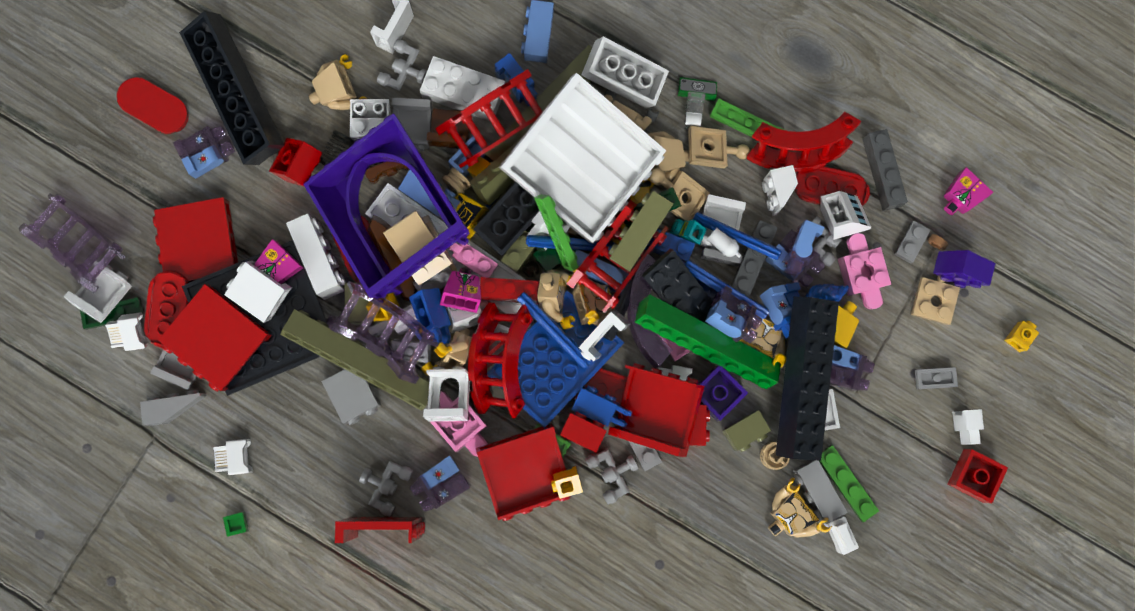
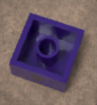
M969 250L939 251L933 273L940 276L941 280L953 282L954 286L966 288V286L981 288V286H990L996 263Z
M719 365L699 384L705 386L700 405H707V410H710V415L717 422L721 421L748 394Z

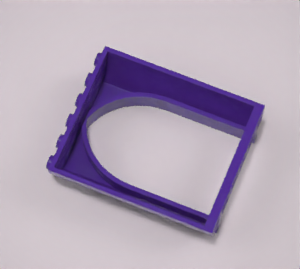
M394 113L387 116L377 127L370 129L368 134L355 141L353 146L341 152L334 161L326 164L320 172L312 175L303 184L369 298H385L387 294L393 292L395 295L401 294L403 291L399 285L454 243L458 242L465 246L469 242L467 238L469 230ZM380 162H396L408 167L417 177L448 227L447 230L393 271H390L368 234L359 211V190L365 172L370 165Z

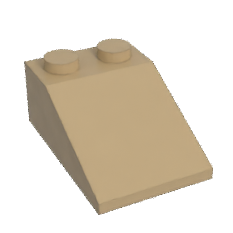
M416 210L383 232L402 263L436 238ZM446 251L442 252L412 275L413 279L418 285H421L452 264L450 256Z

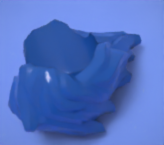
M817 284L811 287L805 297L839 302L847 293L849 286Z

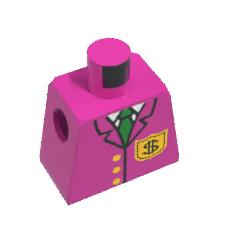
M966 167L957 174L945 192L944 198L949 203L944 207V210L949 215H953L957 210L964 214L989 197L993 191Z
M273 239L254 264V266L280 284L304 268Z
M466 267L461 268L459 272L452 271L444 288L440 305L477 313L481 302L479 277L471 275L470 269Z

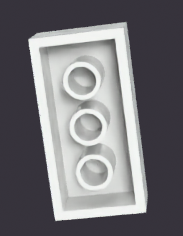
M603 36L594 42L581 76L647 109L656 105L669 71Z
M433 56L420 88V93L424 99L462 111L505 84V81ZM499 97L490 102L492 105L491 109L495 115L501 103ZM480 109L472 114L473 116L490 121L485 112H482Z
M309 214L287 222V227L316 295L325 300L344 292V283L346 281L343 275L336 269L339 267L336 258L332 257L331 253H329L331 246L328 240L321 234L324 232L321 223L317 222L316 218H312Z

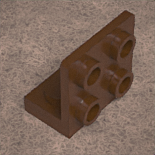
M433 109L430 132H427L426 139L429 146L459 149L450 133L448 134L445 131L439 135L435 128L461 111ZM461 121L456 124L458 127L456 130L466 143L468 141L469 128Z

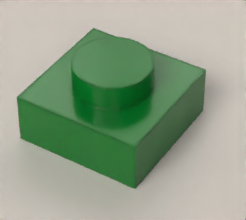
M245 512L223 517L227 537L249 531Z

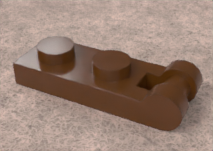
M384 162L367 169L365 176L370 183L375 184L383 176L387 175V177L397 174L401 169L405 168V170H408L409 168L396 162Z

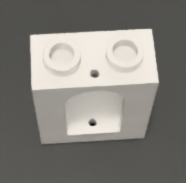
M460 366L452 367V369L434 367L433 370H426V373L430 376L428 409H424L423 417L429 422L468 421L470 390L468 371ZM447 378H455L459 382L458 408L439 409L441 384Z

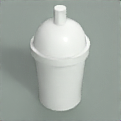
M718 228L707 239L723 256L733 257L736 255L739 258L741 257L736 240H733Z

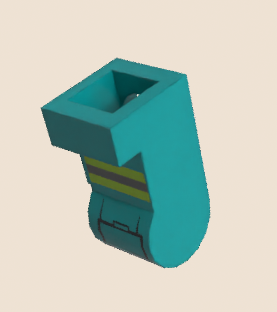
M675 219L669 233L700 245L707 229L696 220L683 221ZM699 230V235L696 238L692 236L695 231Z

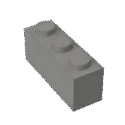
M811 460L793 470L795 482L797 485L801 483L805 491L803 496L808 504H812L815 509L813 513L820 521L823 518H828L829 520L824 523L828 524L848 513L819 461Z

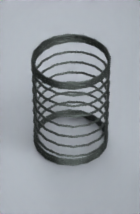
M335 130L332 132V137L340 139V142L347 144L349 147L354 144V141L345 134ZM327 142V144H329L330 146L343 152V150L339 147ZM320 157V163L324 166L326 165V163H331L330 161Z

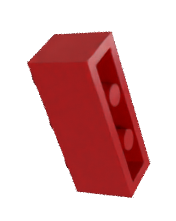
M481 277V300L518 302L517 298L526 292L536 304H539L537 295L540 281Z

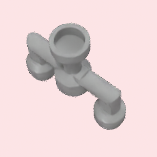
M397 39L393 49L400 54L406 53L409 56L407 60L401 58L394 60L392 69L395 73L399 74L397 80L391 78L388 73L380 72L377 77V83L400 91L407 74L416 77L417 82L422 84L427 70L421 69L419 71L411 67L420 50L409 46L404 40Z
M816 216L812 222L823 226L820 224L821 218ZM824 228L822 233L824 237L820 238L813 246L812 252L821 259V263L830 267L836 258L831 252H826L823 247L827 244L829 247L833 246L836 248L842 239L833 240L830 231Z
M607 448L597 454L588 455L585 461L590 469L599 466L600 462L606 461L608 467L603 469L604 471L601 472L605 483L616 481L618 488L614 490L609 489L605 491L606 493L602 494L607 505H609L610 503H615L619 497L630 492L623 477H620L619 474L629 469L636 471L638 466L632 455L626 458L627 462L615 467V461Z
M389 461L382 475L383 479L372 475L371 469L367 467L359 479V482L363 484L370 482L378 486L368 505L388 517L392 516L396 506L390 502H382L379 499L382 493L387 496L394 494L398 485L390 479L392 473L397 474L400 479L409 481L413 474V470L410 467L400 466L392 461Z

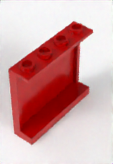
M224 197L154 210L153 224L157 228L158 234L155 236V239L160 248L158 260L162 265L163 271L179 272L188 282H193L238 263L229 201Z
M204 284L158 341L163 344L161 346L162 349L170 354L173 352L178 357V362L184 366L189 365L194 369L192 372L200 379L204 377L209 382L208 385L218 392L219 390L226 391L228 389L226 386L259 346L272 335L211 285Z
M641 364L625 365V368L630 369L621 406L632 411L631 416H626L619 412L618 418L624 420L627 425L626 427H621L616 424L615 427H609L608 435L678 457H687L705 386L699 385V380L687 377L686 381L681 380V375L668 373V376H666L659 369L651 368L650 371L645 370V366Z
M551 423L545 428L541 426L475 448L498 520H510L516 514H527L532 512L533 508L539 506L541 508L548 507L552 504L551 502L557 500L565 501L571 498L568 496L560 499L558 491L554 492L552 488L553 474L566 471L555 436L556 432Z
M349 517L335 521V543H345L358 538V530H409L408 543H413L425 534V522H422V517Z

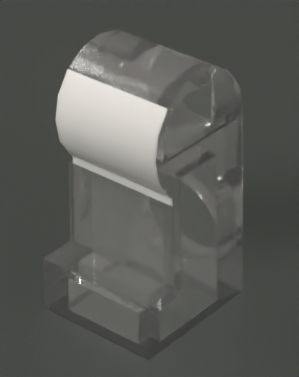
M688 92L684 129H688L690 126L701 127L705 101L704 93Z

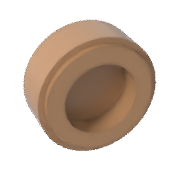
M931 234L928 239V243L938 250L944 251L948 246V242L938 235Z

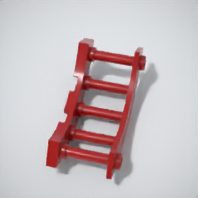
M528 69L435 128L439 135L445 131L448 134L450 133L465 156L466 160L459 164L460 168L465 165L473 166L479 162L478 157L536 121L542 114V109L526 85V79L532 76ZM514 87L520 89L536 115L527 122L510 97L511 93L509 90ZM498 97L501 100L503 99L519 124V127L508 134L491 109L492 105L490 102ZM479 109L485 112L500 136V139L491 145L487 144L472 120V114ZM461 121L467 125L482 149L475 155H472L456 130L458 128L456 124Z
M844 111L839 118L829 125L803 132L782 130L762 122L752 135V138L759 142L747 155V160L767 169H770V167L777 169L793 165L795 172H804L821 168L826 163L840 158L852 146L853 141L848 139L847 136L861 124V121ZM767 145L772 146V147L779 148V149H781V150H775V149L769 148V147H767Z
M632 200L628 202L611 225L613 230L610 231L608 229L567 282V285L571 288H574L577 283L583 284L606 301L607 304L602 310L604 313H606L609 307L614 309L620 301L617 297L656 244L661 245L667 238L665 233L668 227L665 226L660 233L656 230L652 236L655 240L647 250H643L640 260L630 272L613 262L628 274L622 284L596 266L597 263L594 261L598 255L601 257L605 256L607 259L611 257L609 247L607 246L611 238L622 240L619 237L622 232L620 226L625 220L631 221L630 219L635 212L633 209L637 205ZM585 272L594 273L614 288L616 292L611 296L587 278L588 275Z
M488 303L477 321L479 326L477 332L472 335L469 348L468 377L469 381H472L473 391H471V396L478 414H485L491 405L508 407L511 417L516 418L525 405L519 387L518 360L524 335L533 319L527 306L522 304L517 314L499 313L495 303ZM500 321L512 322L508 333L494 332ZM491 340L506 341L503 356L488 354ZM487 362L502 364V379L487 376ZM489 385L503 387L505 399L493 397Z

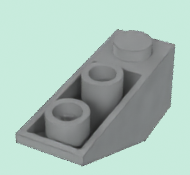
M191 390L182 396H179V393L167 394V398L162 399L159 396L147 397V401L140 402L142 426L170 423L204 399L206 394L199 393V390Z

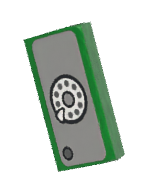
M680 77L678 96L715 101L717 82Z

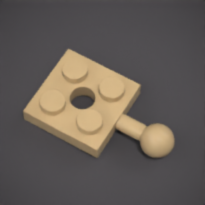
M690 126L688 128L689 164L726 168L728 166L727 154H734L739 159H746L750 153L749 147L745 144H740L737 147L727 146L726 130ZM704 143L709 144L711 151L705 149Z
M659 168L653 169L649 177L654 184H661L667 189L672 187L675 189L682 206L670 212L683 221L693 220V217L699 212L707 199L708 194H710V192L683 171L677 173L673 182L666 179L664 172ZM684 193L688 195V200L686 203L682 201V195Z
M940 276L937 277V281L921 277L911 315L951 325L960 287L944 283L945 281L941 280ZM933 296H937L940 299V304L937 307L931 304Z

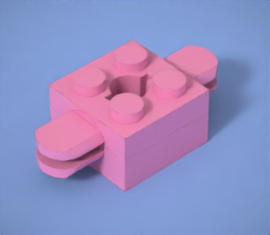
M856 233L849 236L846 242L850 255L838 259L844 285L849 286L847 296L860 293L865 308L877 309L883 304L880 287L891 285L881 247L869 250L866 237L863 234Z
M440 391L439 409L458 408L459 397L452 401L445 392ZM470 405L468 408V421L431 422L455 452H458L465 446L473 456L478 457L475 448L488 444L480 434L487 425Z

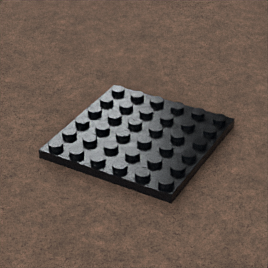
M294 241L282 244L281 246L304 267ZM262 253L182 286L189 303L204 284L211 285L272 335L259 346L226 386L228 388L225 391L227 396L321 357L281 335L282 329L294 309L308 313L310 318L315 321L321 320L330 328L305 267L284 282L292 288L272 319L264 323L224 295L228 290L226 286L229 281L237 276V269L240 264L251 260L256 263Z

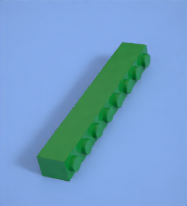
M650 294L639 302L635 323L643 328L669 339L678 346L708 359L710 362L757 384L761 388L768 389L778 383L780 362L777 361L775 365H772L773 358L735 338L727 336L718 329Z

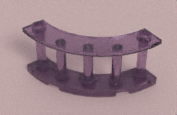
M49 193L47 196L52 203L33 224L28 226L23 223L19 227V231L42 249L45 247L50 249V252L53 254L52 257L65 268L68 266L71 269L70 273L78 283L95 293L99 288L96 283L97 276L116 255L124 260L126 257L122 253L124 249L117 243H112L93 225L65 204L67 201L58 194L54 196ZM60 207L71 217L52 239L49 238L47 240L39 234L40 228ZM77 222L81 223L88 230L69 252L66 251L64 253L58 248V243ZM95 235L101 243L83 264L78 265L75 262V256ZM106 249H109L106 255L99 261V263L93 268V270L90 273H88L89 268L93 265V263L100 257V255Z
M647 254L641 262L632 283L627 318L631 323L629 329L640 353L650 365L657 369L673 350L662 340L659 334L635 323L639 302L649 294L651 295L652 291L641 276L656 262L655 259Z
M349 281L347 285L352 296L340 316L336 317L330 314L327 319L330 330L354 341L358 338L367 343V349L378 357L383 355L389 360L387 364L399 379L416 384L420 377L415 371V365L428 344L438 347L439 343L434 338L435 334L427 330L410 314L385 298H369L360 282L355 284ZM362 297L372 302L373 305L362 324L356 326L347 319L359 298ZM381 307L391 313L392 317L381 336L377 338L368 333V328ZM400 320L409 329L397 350H393L387 345V340ZM414 335H416L420 342L407 362L404 359V352Z

